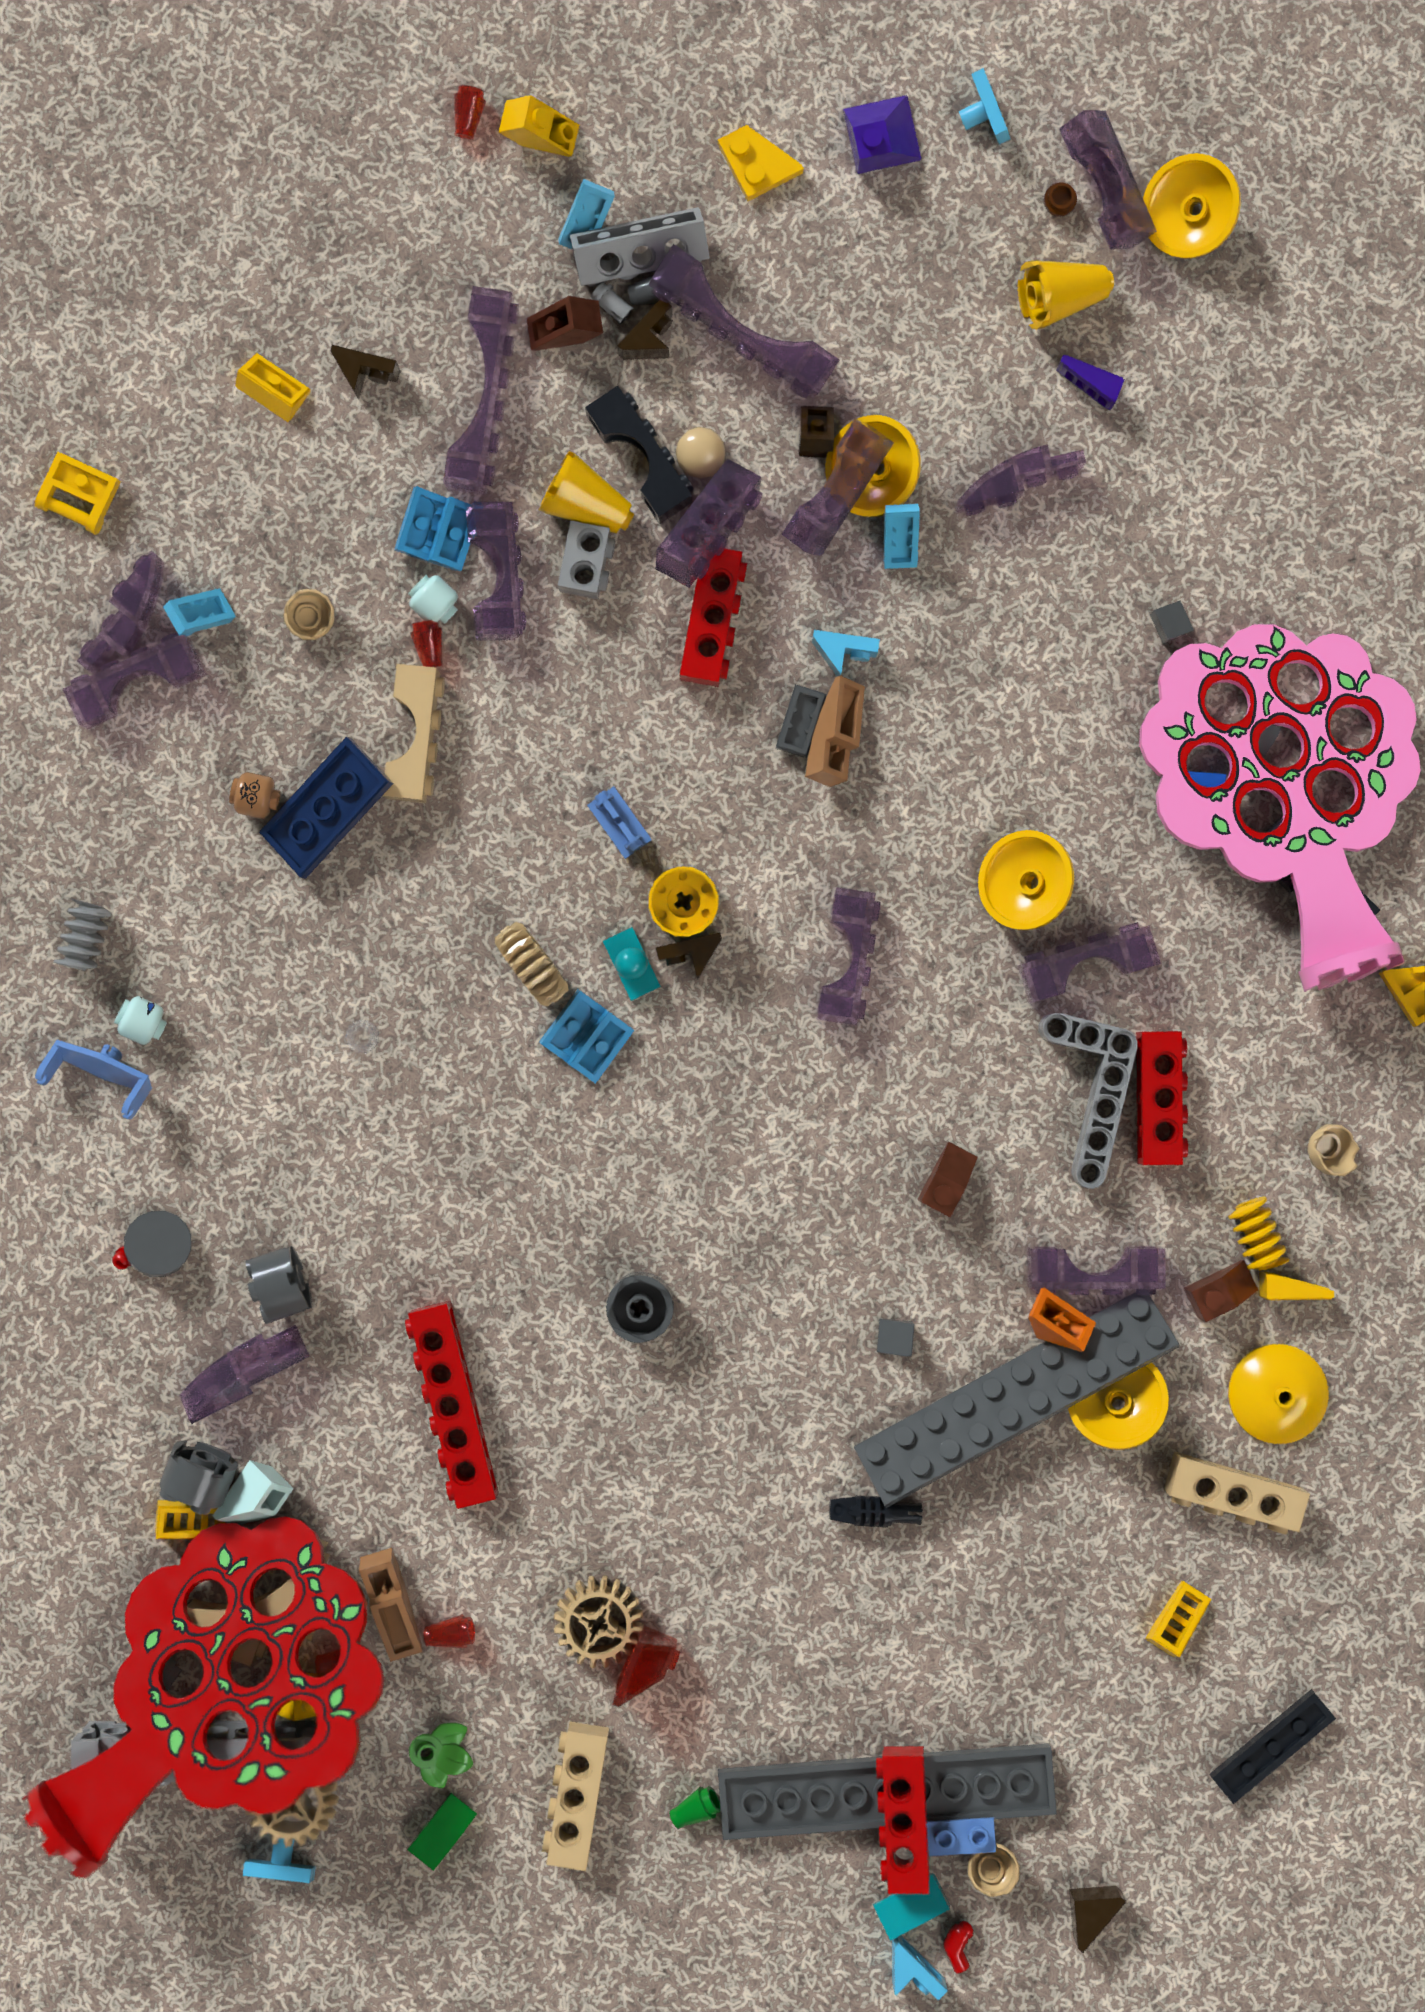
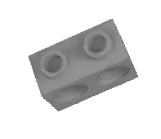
M570 521L558 581L560 592L599 599L600 590L606 591L609 580V571H604L606 559L613 558L616 539H611L610 528ZM589 538H595L600 542L598 549L592 552L585 551L582 548V544ZM588 570L594 574L592 581L588 584L578 583L576 576L580 571Z

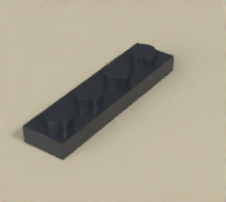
M1311 1689L1209 1775L1229 1800L1235 1804L1336 1718Z

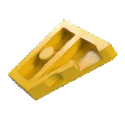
M748 125L718 139V146L747 202L804 173L801 163Z
M1425 966L1382 970L1379 972L1380 977L1411 1025L1417 1027L1425 1022Z

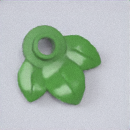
M443 1723L437 1726L431 1734L419 1735L411 1742L409 1757L412 1763L420 1768L422 1779L429 1786L444 1788L448 1774L459 1775L468 1771L473 1766L471 1756L460 1746L467 1732L465 1725L460 1723ZM424 1748H431L432 1752L429 1756L423 1757L420 1755Z

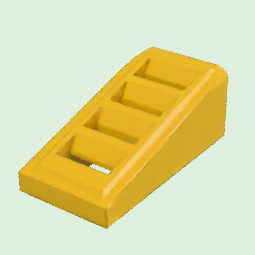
M1259 1271V1296L1266 1300H1326L1334 1298V1291L1329 1288L1267 1271Z
M157 1500L156 1539H194L202 1530L208 1527L209 1514H201L200 1529H194L196 1512L190 1509V1505L179 1501ZM218 1508L211 1509L209 1514H214ZM167 1513H174L173 1527L166 1526ZM181 1513H188L186 1528H180ZM215 1519L214 1525L225 1522Z
M1181 1581L1145 1639L1168 1655L1180 1658L1212 1599L1185 1581ZM1183 1595L1198 1604L1197 1607L1194 1609L1181 1600ZM1179 1607L1191 1615L1190 1618L1186 1620L1175 1612L1176 1608ZM1170 1619L1183 1627L1181 1632L1168 1624ZM1165 1631L1176 1638L1174 1643L1162 1637V1633Z

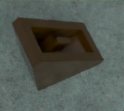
M1117 1886L1069 1889L1073 1938L1077 1948L1082 1953L1086 1951L1127 1902L1122 1891Z

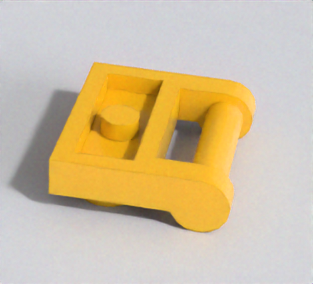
M57 452L36 496L35 507L45 512L48 510L85 526L86 531L97 535L103 526L104 517L121 482L111 475ZM56 489L94 505L91 513L88 514L54 498Z

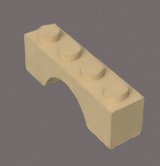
M406 664L396 665L393 697L411 710L416 722V735L412 746L403 756L386 762L385 775L394 783L384 793L383 797L386 799L426 803L427 795L432 796L434 776H429L430 763H436L438 744L433 743L434 730H439L441 725V710H436L438 697H443L445 678L440 677V672L437 668Z

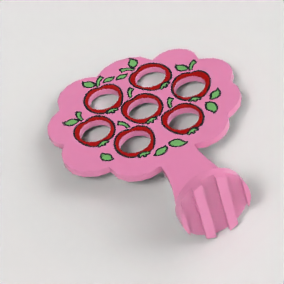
M1252 625L1237 631L1222 648L1208 643L1189 644L1176 650L1162 666L1158 679L1160 701L1146 714L1140 727L1139 747L1146 764L1157 776L1161 777L1156 792L1157 814L1166 831L1181 844L1199 850L1220 849L1229 867L1243 878L1263 883L1276 882L1288 875L1291 876L1300 918L1301 970L1298 973L1304 992L1316 986L1318 990L1330 988L1345 979L1348 980V983L1363 979L1385 966L1387 970H1390L1405 963L1399 943L1391 939L1368 906L1349 868L1344 850L1358 852L1369 849L1387 837L1396 821L1397 804L1403 801L1417 785L1421 771L1419 754L1411 741L1416 724L1415 704L1407 690L1392 678L1372 673L1368 654L1362 646L1348 636L1334 633L1319 636L1306 646L1294 633L1276 625ZM1291 663H1300L1308 666L1316 673L1320 689L1314 701L1307 704H1295L1282 696L1277 684V677L1282 667ZM1228 682L1239 687L1247 698L1248 709L1245 717L1231 724L1218 722L1211 717L1205 707V696L1211 686L1217 683ZM1352 707L1361 710L1367 715L1372 725V735L1366 746L1358 749H1349L1335 741L1330 731V721L1335 711L1341 708ZM1273 724L1289 728L1297 735L1301 742L1300 758L1290 767L1279 768L1270 765L1263 759L1259 751L1258 742L1261 733ZM1202 745H1210L1220 749L1229 761L1230 772L1227 780L1217 787H1205L1197 784L1187 771L1186 761L1192 749ZM1334 770L1343 773L1350 779L1354 786L1355 798L1348 810L1332 813L1324 810L1317 804L1313 797L1312 786L1318 774ZM1254 790H1264L1272 793L1279 800L1283 810V821L1277 829L1271 832L1260 833L1250 829L1244 823L1240 815V804L1242 798L1247 793Z

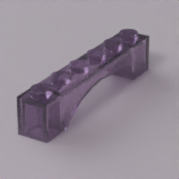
M675 244L672 245L650 280L649 286L653 288L652 293L663 302L669 303V301H672L681 308V314L693 322L699 320L709 327L708 332L720 341H725V339L737 346L735 350L738 354L750 361L753 358L764 365L763 370L768 375L778 380L781 377L792 384L790 386L791 390L800 397L807 398L809 396L813 399L820 392L839 362L837 357L814 341L791 342L776 340L758 334L742 325L727 312L716 298L706 279L702 263Z
M478 286L472 287L468 321L483 351L485 365L484 390L479 408L471 424L462 436L448 448L443 483L447 490L486 495L487 486H492L494 482L495 466H490L492 453L497 454L499 449L500 434L495 433L497 421H502L504 416L505 403L500 401L501 390L507 389L509 383V369L505 368L506 357H512L514 336H510L511 324H517L519 317V304H515L512 291Z

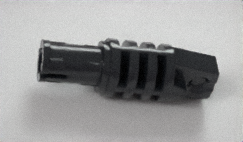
M855 1495V1497L830 1499L829 1519L853 1524L854 1526L888 1528L892 1523L917 1525L922 1523V1516L908 1514V1512H922V1503L896 1502L886 1508L878 1496Z

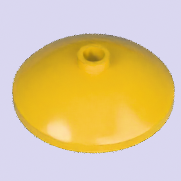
M1192 153L1170 160L1154 174L1143 196L1141 214L1147 236L1162 252L1177 258H1197L1214 251L1229 237L1237 223L1241 208L1239 185L1232 171L1223 162L1212 156ZM1200 203L1202 206L1201 212L1198 215H1193V207Z
M882 415L863 416L843 427L835 436L833 452L827 453L825 463L826 481L834 499L847 511L864 517L885 515V505L904 504L917 485L921 469L920 451L914 436L900 422ZM883 463L885 466L884 472L878 475L877 467Z
M1033 830L1017 831L1006 835L996 842L984 857L978 876L979 895L986 911L1000 924L1017 930L1037 929L1056 919L1068 904L1074 887L1073 864L1066 849L1053 837ZM1034 878H1037L1038 885L1036 888L1032 889L1031 881Z
M1269 1344L1249 1352L1237 1364L1229 1381L1228 1399L1233 1416L1247 1433L1267 1443L1287 1444L1306 1437L1319 1425L1328 1406L1329 1390L1323 1370L1309 1354L1294 1346ZM1282 1392H1288L1289 1399L1285 1403L1279 1401V1396Z
M1151 1362L1069 1407L1068 1411L1075 1427L1092 1443L1114 1450L1131 1449L1150 1440L1162 1427L1169 1407L1168 1389L1162 1374ZM1120 1399L1124 1401L1125 1405L1122 1409H1115L1112 1403Z

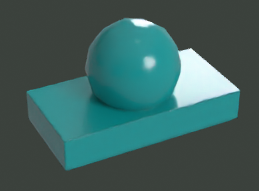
M633 927L603 941L631 1001L661 987Z

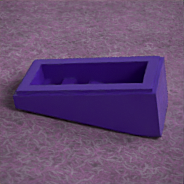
M1068 355L1062 356L1056 369L1062 376L1110 411L1118 398L1125 380L1123 377Z

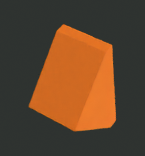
M1046 1288L1040 1289L1028 1316L1036 1338L1079 1352L1085 1350L1096 1324L1095 1321Z

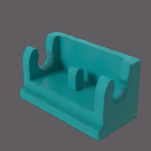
M931 1873L929 1894H892L874 1903L873 1907L891 1941L950 1910V1903L935 1874Z

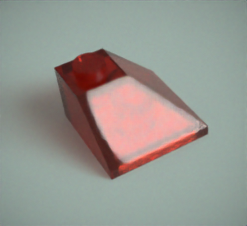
M643 1626V1630L636 1633V1645L632 1644L633 1650L627 1656L615 1685L613 1705L617 1707L623 1705L663 1680L668 1669L674 1670L680 1656V1651L676 1650V1638Z

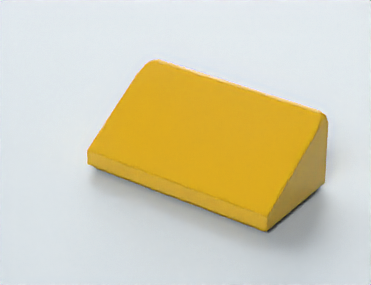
M258 353L237 371L236 388L286 422L293 418L311 392L310 388Z

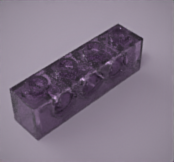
M727 459L657 548L655 569L688 588L691 587L697 578L702 579L707 573L710 561L714 555L719 556L724 551L731 533H737L740 530L747 512L750 509L755 510L762 498V492H760L761 476Z

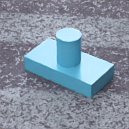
M984 68L971 74L981 101L958 112L966 130L989 120L998 144H1002L1010 140L1011 137Z
M583 179L559 236V244L573 250L570 239L571 234L602 228L615 197L614 191Z
M919 504L885 505V569L916 568L918 566Z
M220 588L169 600L163 606L179 636H190L197 631L228 624L236 617Z
M280 1838L277 1844L273 1845L271 1861L246 1860L242 1876L310 1883L314 1880L316 1866L291 1863L294 1839L291 1846L286 1848L284 1838Z

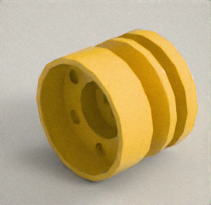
M679 866L665 871L654 881L649 892L648 908L653 921L663 931L674 936L689 937L702 932L713 922L718 911L719 895L714 882L704 872L693 867ZM679 892H682L684 895L691 894L693 896L689 910H686L683 906L680 908L676 906L675 902L679 900L677 896Z

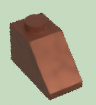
M567 296L526 318L532 351L583 344L603 334L599 301Z
M948 1141L917 1200L951 1217L967 1187L978 1157Z
M1244 1260L1183 1288L1197 1318L1204 1322H1208L1237 1308L1258 1291Z

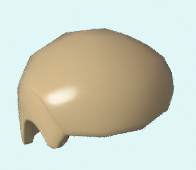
M696 427L687 430L677 443L676 458L678 465L688 476L699 479L711 477L722 468L724 463V442L716 432L709 428Z
M299 590L287 601L284 607V622L289 631L302 640H317L326 635L332 628L334 623V607L329 598L318 590Z
M1325 1124L1313 1133L1308 1143V1154L1314 1167L1322 1173L1332 1176H1346L1356 1169L1357 1164L1354 1158L1360 1148L1348 1129L1342 1125Z
M996 1843V1852L971 1854L968 1860V1876L974 1888L984 1895L990 1897L1007 1895L1019 1881L1020 1866L1014 1853L1002 1844Z

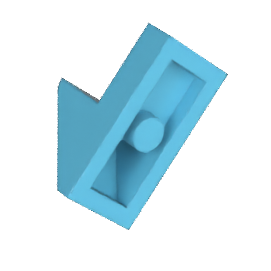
M814 630L812 637L813 645L836 676H840L842 673L844 653L850 654V659L868 662L870 657L876 658L880 639L819 630Z
M901 1935L893 1939L892 1984L894 1994L897 1995L913 1979L915 1985L925 1995H928L930 1992L939 2001L948 1991L945 1978Z

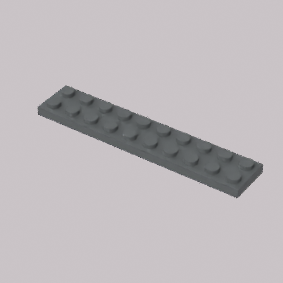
M1145 1287L1089 1317L1096 1324L1083 1352L1045 1341L854 1446L885 1507L893 1505L1179 1348V1342Z
M1050 1743L924 1753L927 1821L986 1817L1005 1819L1057 1814ZM882 1756L718 1769L723 1840L879 1828V1826H885V1814L878 1813V1792H884L883 1779H877L876 1758H882ZM897 1779L892 1783L893 1787L898 1791H906L910 1788L909 1783L903 1779ZM897 1814L894 1817V1820L899 1825H908L912 1821L906 1814Z

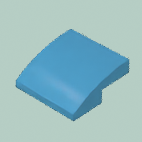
M416 486L412 490L394 550L426 562L462 571L481 508L451 496L448 498Z
M577 989L539 1043L596 1084L635 1030Z

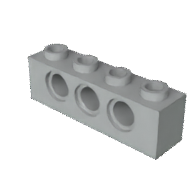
M699 207L570 235L581 286H599L602 282L605 283L612 279H632L640 273L649 271L659 273L663 270L667 271L673 266L682 264L693 266L699 264L702 260L710 259L704 220ZM671 239L680 240L673 247L666 246V243ZM639 246L648 247L643 253L636 254L633 252ZM606 253L615 254L611 260L605 261L601 259Z

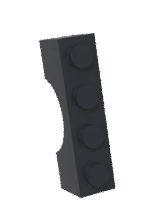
M616 386L586 406V416L604 443H629L637 447L645 455L649 463V474L640 489L641 498L658 523L661 524L692 503V494L690 492L694 488L684 473L679 476L672 465L676 462L667 447L660 448L654 438L657 436V433L647 419L644 421L640 419L636 413L639 407L629 392L623 394L619 386Z

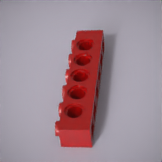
M451 1300L414 1309L408 1313L409 1319L405 1320V1327L409 1339L414 1338L417 1351L413 1352L414 1363L417 1371L423 1372L425 1384H421V1390L425 1404H431L433 1416L429 1417L433 1436H439L441 1448L437 1450L441 1468H447L450 1480L446 1481L448 1498L450 1501L455 1500L457 1509L495 1500L499 1491ZM427 1333H439L443 1340L442 1346L440 1348L430 1347L426 1341ZM438 1364L446 1365L451 1371L450 1379H438L434 1373L435 1366ZM443 1398H455L459 1403V1410L453 1413L446 1411L442 1405ZM455 1429L464 1431L467 1436V1442L462 1445L455 1444L450 1437L451 1431ZM462 1462L471 1463L475 1468V1475L471 1477L463 1476L459 1472L458 1465Z

